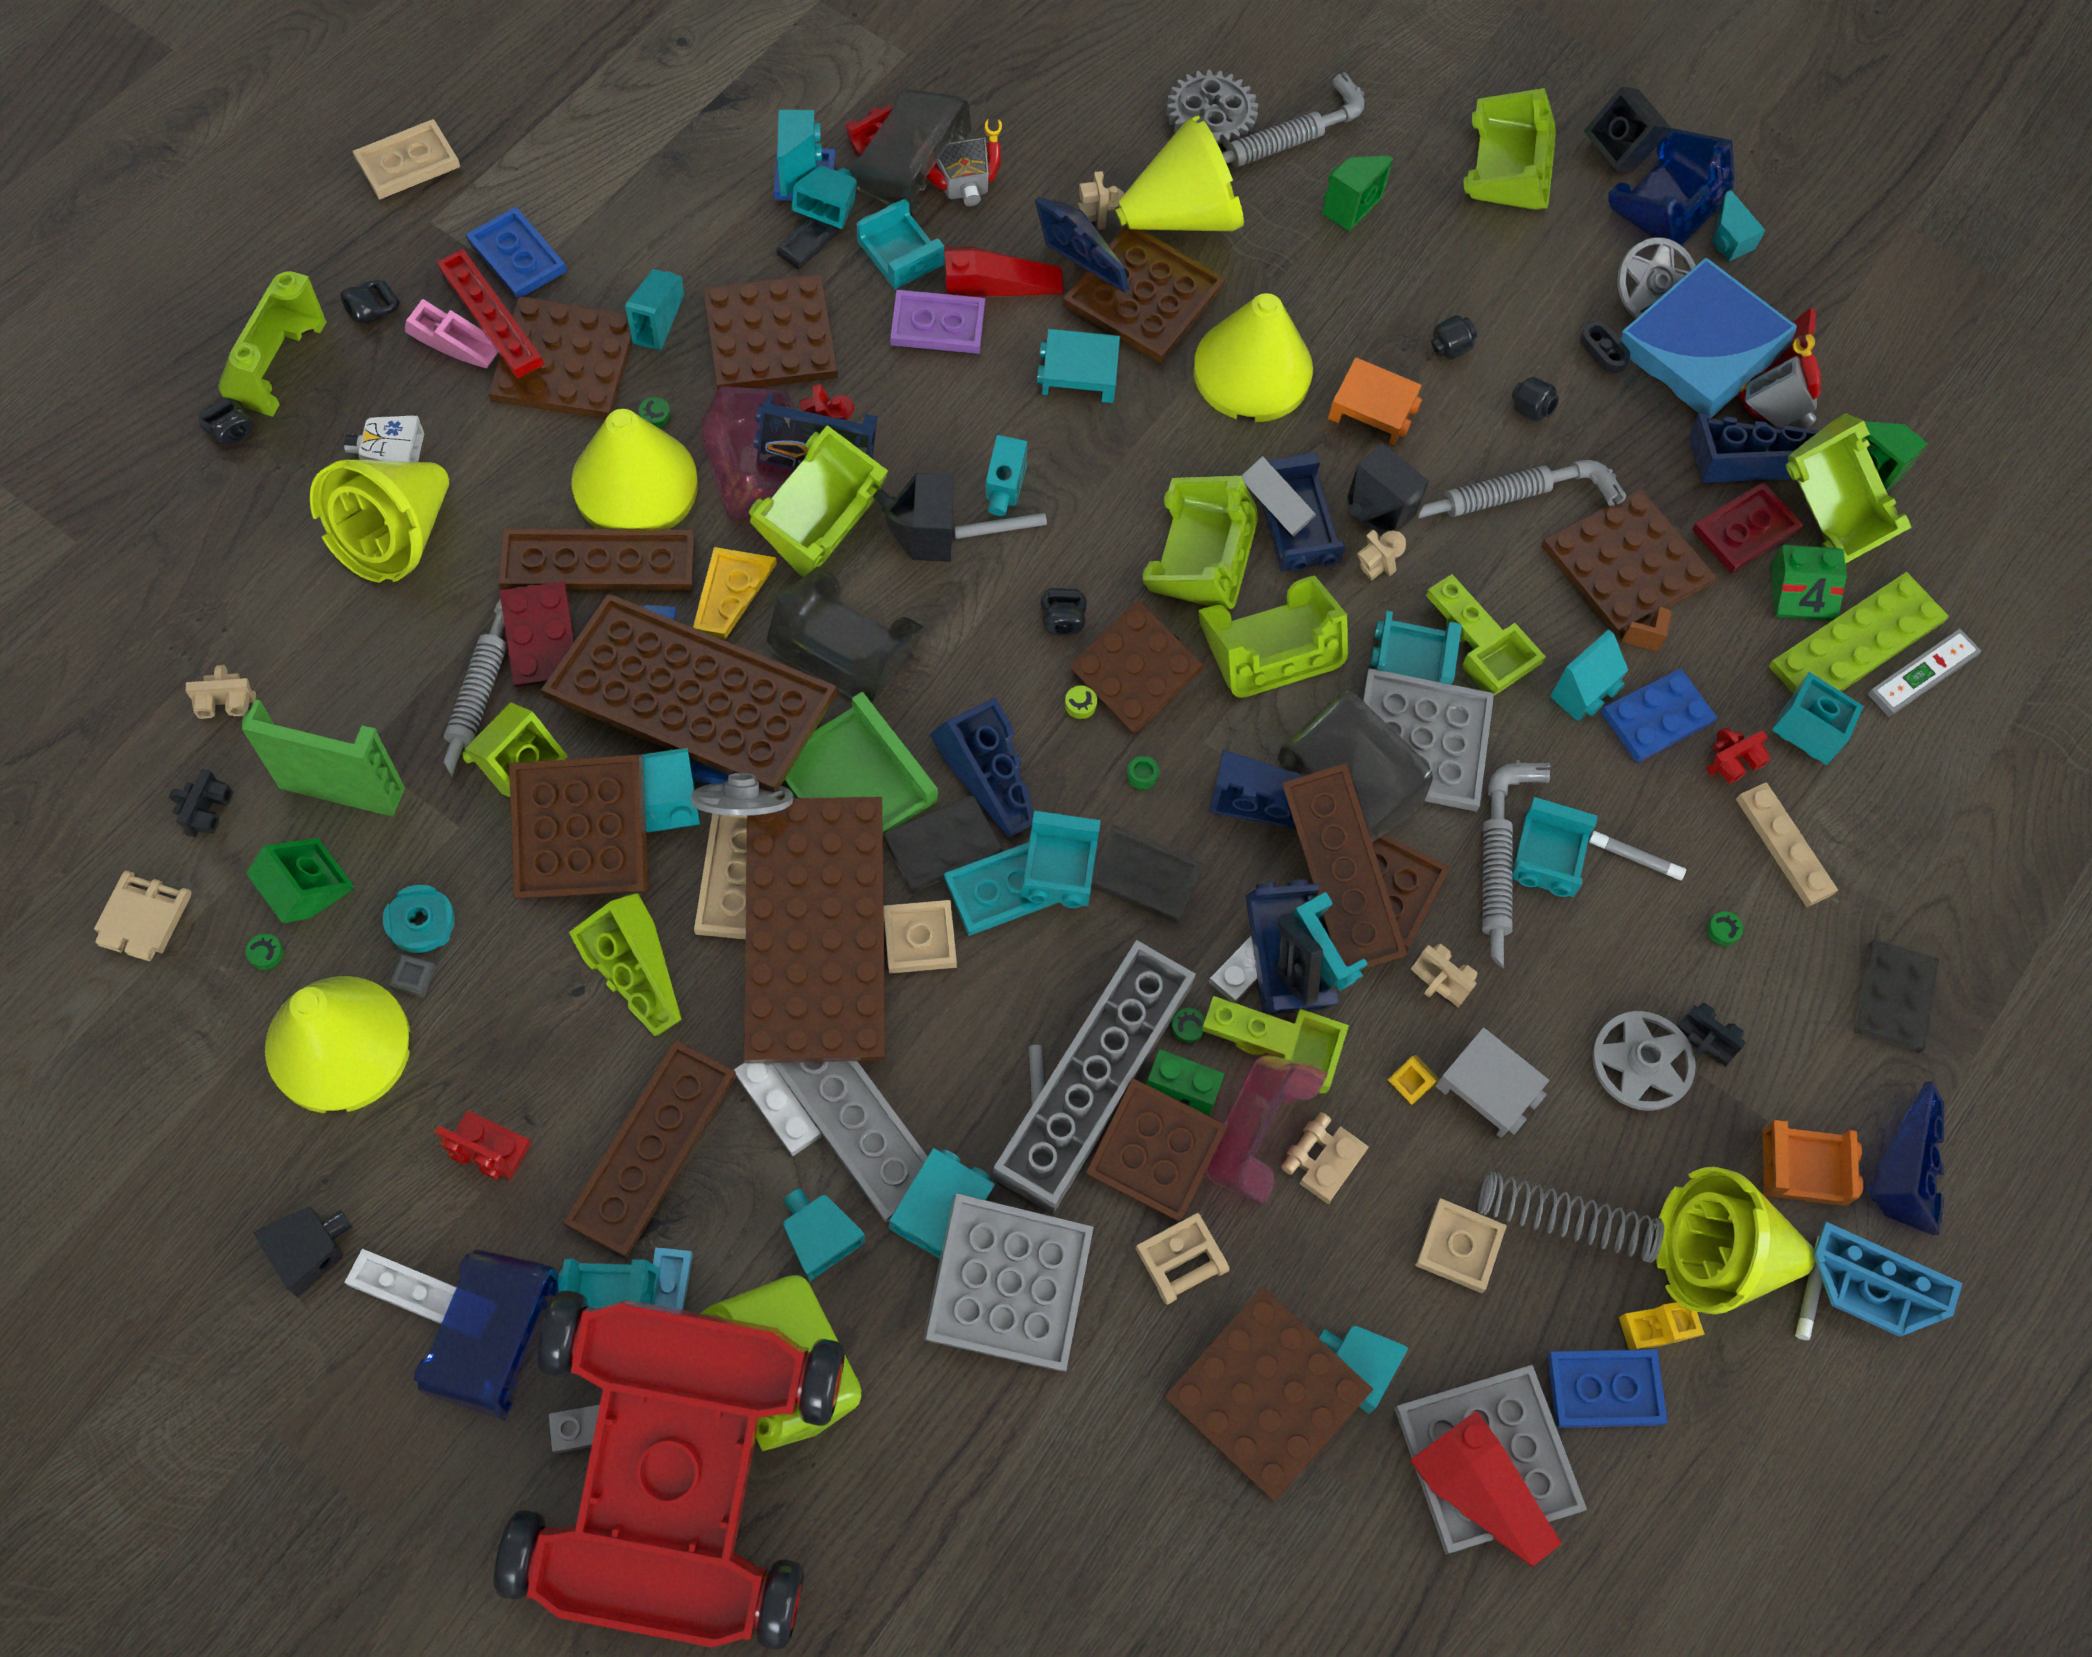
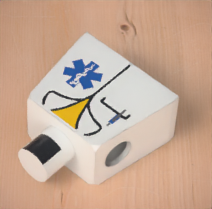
M418 416L369 418L366 420L363 435L346 434L344 448L346 453L359 454L360 460L418 462L424 431Z

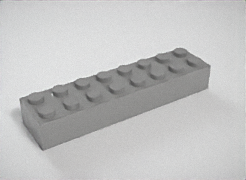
M1138 940L1135 941L995 1164L992 1179L1052 1215L1055 1213L1117 1111L1132 1078H1137L1192 988L1196 975L1194 972Z

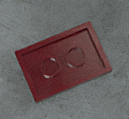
M1762 482L1696 522L1692 531L1727 570L1733 574L1800 532L1804 525L1772 490Z
M565 581L499 591L515 687L546 683L575 641Z

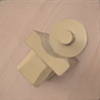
M1103 171L1094 172L1093 182L1079 184L1081 203L1077 204V209L1083 211L1090 222L1095 221L1097 230L1106 228L1107 210L1114 212L1115 209L1119 208L1118 201L1124 195V192L1116 186L1109 188L1103 186Z
M1372 530L1366 535L1368 545L1357 553L1361 561L1359 564L1360 569L1371 581L1383 571L1389 577L1395 573V558L1401 556L1406 549V539L1400 532L1388 531L1378 540V534L1375 530Z
M217 665L214 675H205L204 681L186 682L185 691L192 700L193 711L199 719L212 718L215 716V705L225 704V710L228 715L244 716L248 710L249 703L254 702L256 699V693L251 690L248 679H240L238 673L228 674L225 665Z
M1438 944L1434 948L1428 945L1411 970L1429 985L1424 993L1427 997L1430 998L1437 991L1444 998L1459 1007L1476 986L1477 972L1469 965H1462L1460 968H1457L1449 961L1452 957L1450 950L1442 944Z

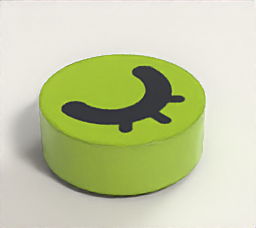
M1075 686L1067 692L1065 709L1070 716L1076 719H1086L1094 714L1097 706V696L1091 688Z

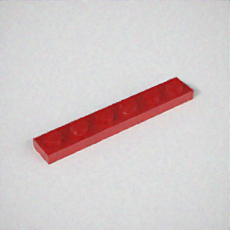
M464 249L437 262L444 277L517 379L544 365L538 351Z

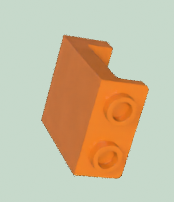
M1355 357L1332 402L1328 419L1339 423L1343 414L1390 433L1389 444L1395 445L1399 436L1404 438L1412 422L1408 420L1409 415H1416L1421 405L1422 398L1418 397L1422 385Z
M1773 1120L1762 1129L1764 1196L1848 1206L1862 1194L1863 1178L1859 1175L1858 1166L1862 1155V1146L1860 1142H1857V1131L1848 1130L1844 1134L1839 1135L1788 1128V1121Z

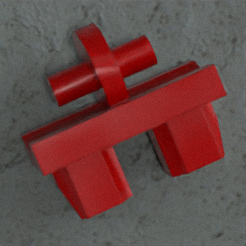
M890 104L882 109L875 107L869 111L864 119L860 121L853 119L845 124L847 136L851 140L854 153L857 155L866 152L878 144L883 148L890 145V138L900 133L895 120V109Z
M821 384L812 386L813 396L799 400L801 411L847 420L854 412L853 401L848 396L838 395L831 400Z
M1729 728L1718 731L1717 742L1713 744V749L1718 754L1714 757L1715 762L1706 767L1710 775L1712 776L1719 772L1731 784L1739 780L1747 772L1740 763L1741 760L1745 759L1753 771L1765 766L1771 757L1763 746L1768 739L1764 731L1762 730L1743 740L1744 734L1741 731L1734 733Z

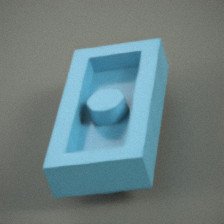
M655 1247L653 1265L660 1268L655 1305L684 1310L693 1257L692 1251Z

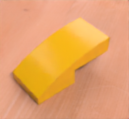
M1677 1302L1663 1304L1654 1309L1626 1313L1618 1317L1629 1350H1644L1704 1335L1698 1313L1684 1308Z

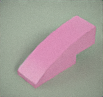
M424 299L420 301L406 320L404 332L458 360L488 368L498 354V351L483 330L451 310L448 314L444 313Z

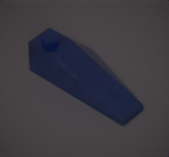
M1932 1081L1924 1083L1877 1165L1875 1180L1870 1183V1195L1872 1200L1877 1202L1885 1216L1928 1234L1940 1235L1944 1194L1937 1193V1175H1944V1163L1941 1162V1155L1937 1144L1944 1142V1101Z

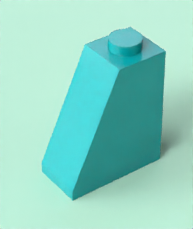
M652 269L627 301L625 308L632 344L659 351L662 350L684 297L681 276L669 271L663 272Z

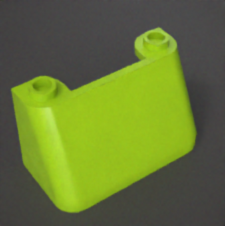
M1545 88L1477 99L1476 111L1472 112L1473 128L1478 129L1480 134L1476 169L1469 170L1468 176L1464 177L1465 193L1470 194V197L1475 200L1532 210L1547 209L1556 129Z
M286 271L276 275L229 354L218 384L223 398L239 401L246 409L274 416L280 404L277 398L270 394L272 390L270 382L262 379L264 373L285 337L300 341L302 338L301 333L313 329L314 332L320 334L326 324V319L308 276Z
M1847 413L1831 421L1788 456L1789 463L1785 464L1790 477L1793 480L1797 479L1824 537L1825 542L1822 543V547L1844 549L1845 564L1912 528L1906 514L1897 515V510L1894 506L1896 501L1888 496L1867 450L1870 444L1864 438L1870 433L1864 420Z
M828 425L820 434L814 432L805 445L809 449L805 459L772 498L767 497L764 501L759 498L749 511L751 515L750 523L790 566L806 580L812 578L875 500L873 495L882 488L888 473L887 469Z
M1241 476L1172 478L1169 490L1166 491L1164 496L1165 507L1169 509L1173 516L1171 528L1161 562L1150 561L1147 567L1143 570V583L1153 593L1209 607L1221 605L1226 609H1233L1238 599L1257 526L1258 513L1256 504Z
M1315 575L1300 579L1290 586L1287 591L1286 605L1231 621L1230 612L1224 606L1214 605L1199 610L1201 628L1227 687L1239 698L1249 697L1333 671L1341 667L1348 656L1347 613Z
M799 1275L786 1276L713 1304L700 1313L778 1328L798 1345L809 1348V1352L817 1340L828 1339L838 1342L809 1283ZM846 1356L837 1403L831 1421L824 1426L805 1423L800 1418L799 1406L793 1415L779 1414L759 1418L756 1439L762 1451L814 1437L859 1405L861 1387Z

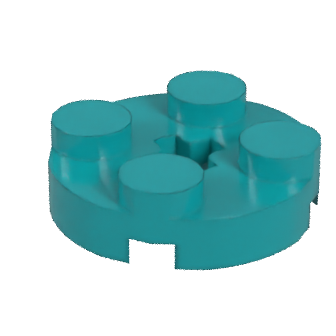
M429 885L409 886L396 894L398 897L391 904L388 902L383 912V926L386 934L399 950L410 953H424L436 949L438 946H444L450 940V933L455 924L454 910L449 899ZM422 912L424 917H428L422 925L416 926L415 923H410L411 919L416 918V913Z

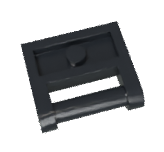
M1289 914L1282 915L1278 919V931L1281 935L1279 959L1275 962L1274 975L1308 1006L1318 1001L1323 949L1317 941L1310 938L1299 927L1297 917Z

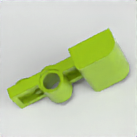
M1453 574L1428 589L1426 596L1446 617V626H1448L1449 622L1462 624L1459 642L1467 641L1474 649L1467 654L1462 667L1482 691L1494 693L1495 696L1543 663L1546 656L1516 623L1502 630Z
M1213 996L1202 1031L1235 1042V1045L1240 1050L1249 1054L1264 1055L1267 1053L1282 1058L1283 1060L1277 1075L1279 1081L1310 1092L1323 1094L1327 1093L1330 1089L1349 1025L1303 1009H1299L1295 1022L1291 1023Z

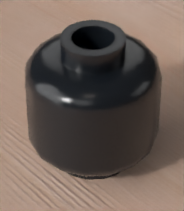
M1454 315L1434 327V339L1431 340V345L1438 356L1443 354L1446 358L1453 360L1473 349L1477 332L1469 318Z
M1529 377L1523 383L1519 382L1512 392L1515 411L1535 421L1552 416L1559 403L1556 388L1537 377Z

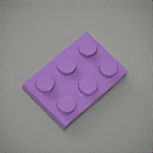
M896 290L890 345L980 354L985 298Z

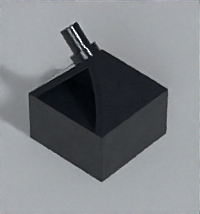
M1621 86L1586 127L1584 132L1615 170L1634 172L1672 128L1639 89Z
M1381 443L1357 465L1347 497L1349 511L1352 516L1372 530L1383 534L1388 531H1399L1417 514L1429 480Z
M916 473L897 497H890L883 489L875 492L873 498L882 506V511L886 514V522L891 532L913 560L951 562L954 475Z

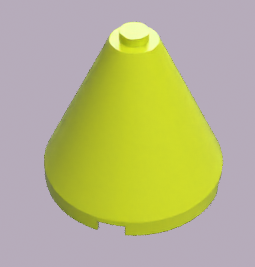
M1199 115L1183 123L1118 201L1119 208L1115 209V213L1121 226L1127 225L1128 229L1226 232H1232L1243 227L1242 207L1239 197H1234L1230 183L1233 181L1230 171L1205 121L1197 123V120L1200 119Z
M1264 293L1253 298L1205 334L1196 350L1193 373L1195 383L1201 395L1216 410L1237 419V415L1255 417L1254 422H1265L1289 414L1302 403L1310 388L1313 364L1311 355L1281 300L1273 294Z
M617 409L608 415L579 456L572 474V491L581 515L596 529L670 530L687 516L694 505L698 492V477L692 456L678 440L633 411Z
M339 460L322 469L313 479L310 489L311 513L313 519L320 517L327 532L322 536L323 541L335 557L348 569L373 582L380 583L385 579H392L393 582H396L411 573L418 565L448 490L449 478L445 469L433 462Z
M352 976L321 979L297 991L277 1011L266 1036V1064L278 1088L299 1106L319 1113L344 1109L347 1112L354 1111L382 1097L401 1076L410 1054L408 1050L410 1026L397 1000L382 986L367 979Z
M1705 1167L1688 1174L1692 1179L1683 1188L1676 1186L1673 1188L1663 1205L1659 1219H1662L1664 1223V1234L1659 1253L1656 1257L1657 1267L1666 1271L1670 1285L1665 1286L1668 1293L1678 1304L1686 1309L1706 1314L1725 1313L1806 1276L1814 1267L1815 1258L1812 1245L1746 1177L1737 1172L1718 1167Z

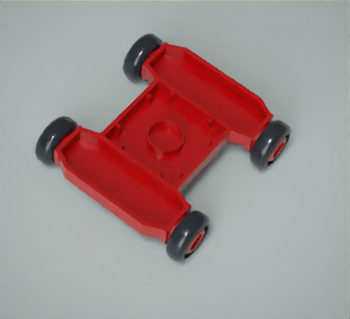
M572 1291L559 1292L552 1299L547 1309L538 1346L540 1370L545 1374L565 1377L570 1373L578 1374L603 1389L577 1524L559 1528L546 1527L544 1517L538 1512L529 1510L515 1512L505 1527L497 1552L493 1577L496 1593L501 1597L509 1599H520L525 1596L526 1598L535 1599L560 1619L713 1648L740 1639L751 1640L755 1629H757V1639L761 1646L770 1649L786 1647L794 1630L804 1578L802 1565L796 1561L780 1559L774 1562L768 1573V1568L757 1567L734 1553L758 1423L761 1417L779 1414L793 1415L799 1406L800 1418L805 1423L818 1426L828 1424L833 1416L839 1394L845 1360L844 1347L837 1341L820 1339L813 1344L809 1352V1348L798 1345L775 1327L631 1300H623L594 1308L589 1307L587 1298L580 1293Z

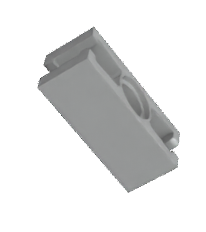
M1263 456L1241 476L1246 486L1293 537L1316 516L1314 511Z

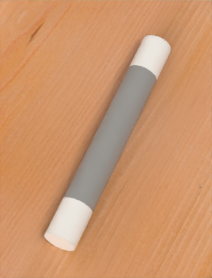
M1593 831L1590 836L1589 843L1682 881L1686 873V869L1599 832Z
M1817 1236L1815 1248H1816V1245H1817L1819 1236ZM1816 1261L1808 1276L1795 1334L1797 1338L1802 1340H1810L1823 1282Z

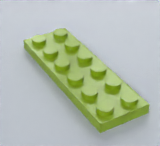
M1905 572L1772 660L1768 667L1792 693L1795 692L1808 672H1811L1842 692L1943 624L1949 615L1908 572Z

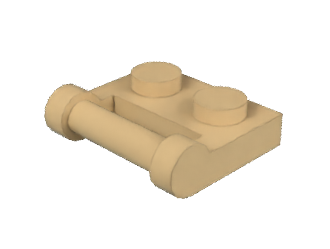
M1199 1213L1138 1244L1135 1248L1166 1305L1177 1300V1295L1216 1274L1221 1276L1230 1270L1226 1259ZM1206 1252L1210 1259L1209 1262L1169 1282L1165 1273Z

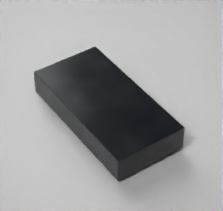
M809 217L776 248L777 255L800 270L837 235V227Z

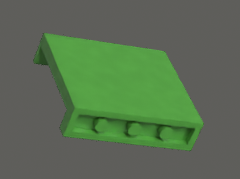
M863 692L852 698L851 709L813 732L781 785L793 793V798L882 797L883 837L938 802V788Z
M255 699L251 710L244 714L242 730L279 789L394 816L405 787L375 728L362 725L355 743L351 744L275 725L262 702Z

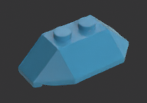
M1825 1222L1823 1224L1813 1255L1833 1307L1899 1337L1954 1315L1963 1283L1831 1223Z

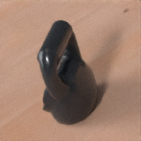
M380 280L368 281L358 287L347 288L340 294L342 304L351 319L355 322L367 324L375 321L378 316L391 314L398 309L400 303L388 284ZM371 289H376L388 306H381L380 302L372 294Z
M224 398L201 411L198 417L200 427L207 433H210L217 443L223 445H232L243 440L253 428L251 416L245 412L244 407L239 401L231 398Z
M1049 588L1044 592L1040 603L1044 613L1042 621L1045 629L1050 633L1063 636L1073 635L1082 631L1086 622L1084 613L1087 609V600L1083 593L1078 589ZM1057 601H1075V602H1078V604H1075V603H1073V602H1071V603H1065V602L1057 603Z

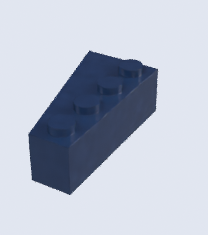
M1698 413L1690 432L1689 440L1702 483L1792 479L1785 464L1789 463L1788 456L1820 430L1786 425L1782 429H1777L1767 425L1766 422L1755 421L1754 425L1737 423V418L1724 417L1722 421L1709 419L1710 414Z
M1223 750L1215 776L1209 813L1296 830L1282 783L1303 777V775Z

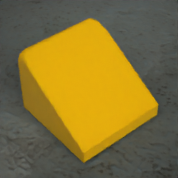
M1417 1055L1411 1056L1388 1079L1411 1105L1440 1080Z

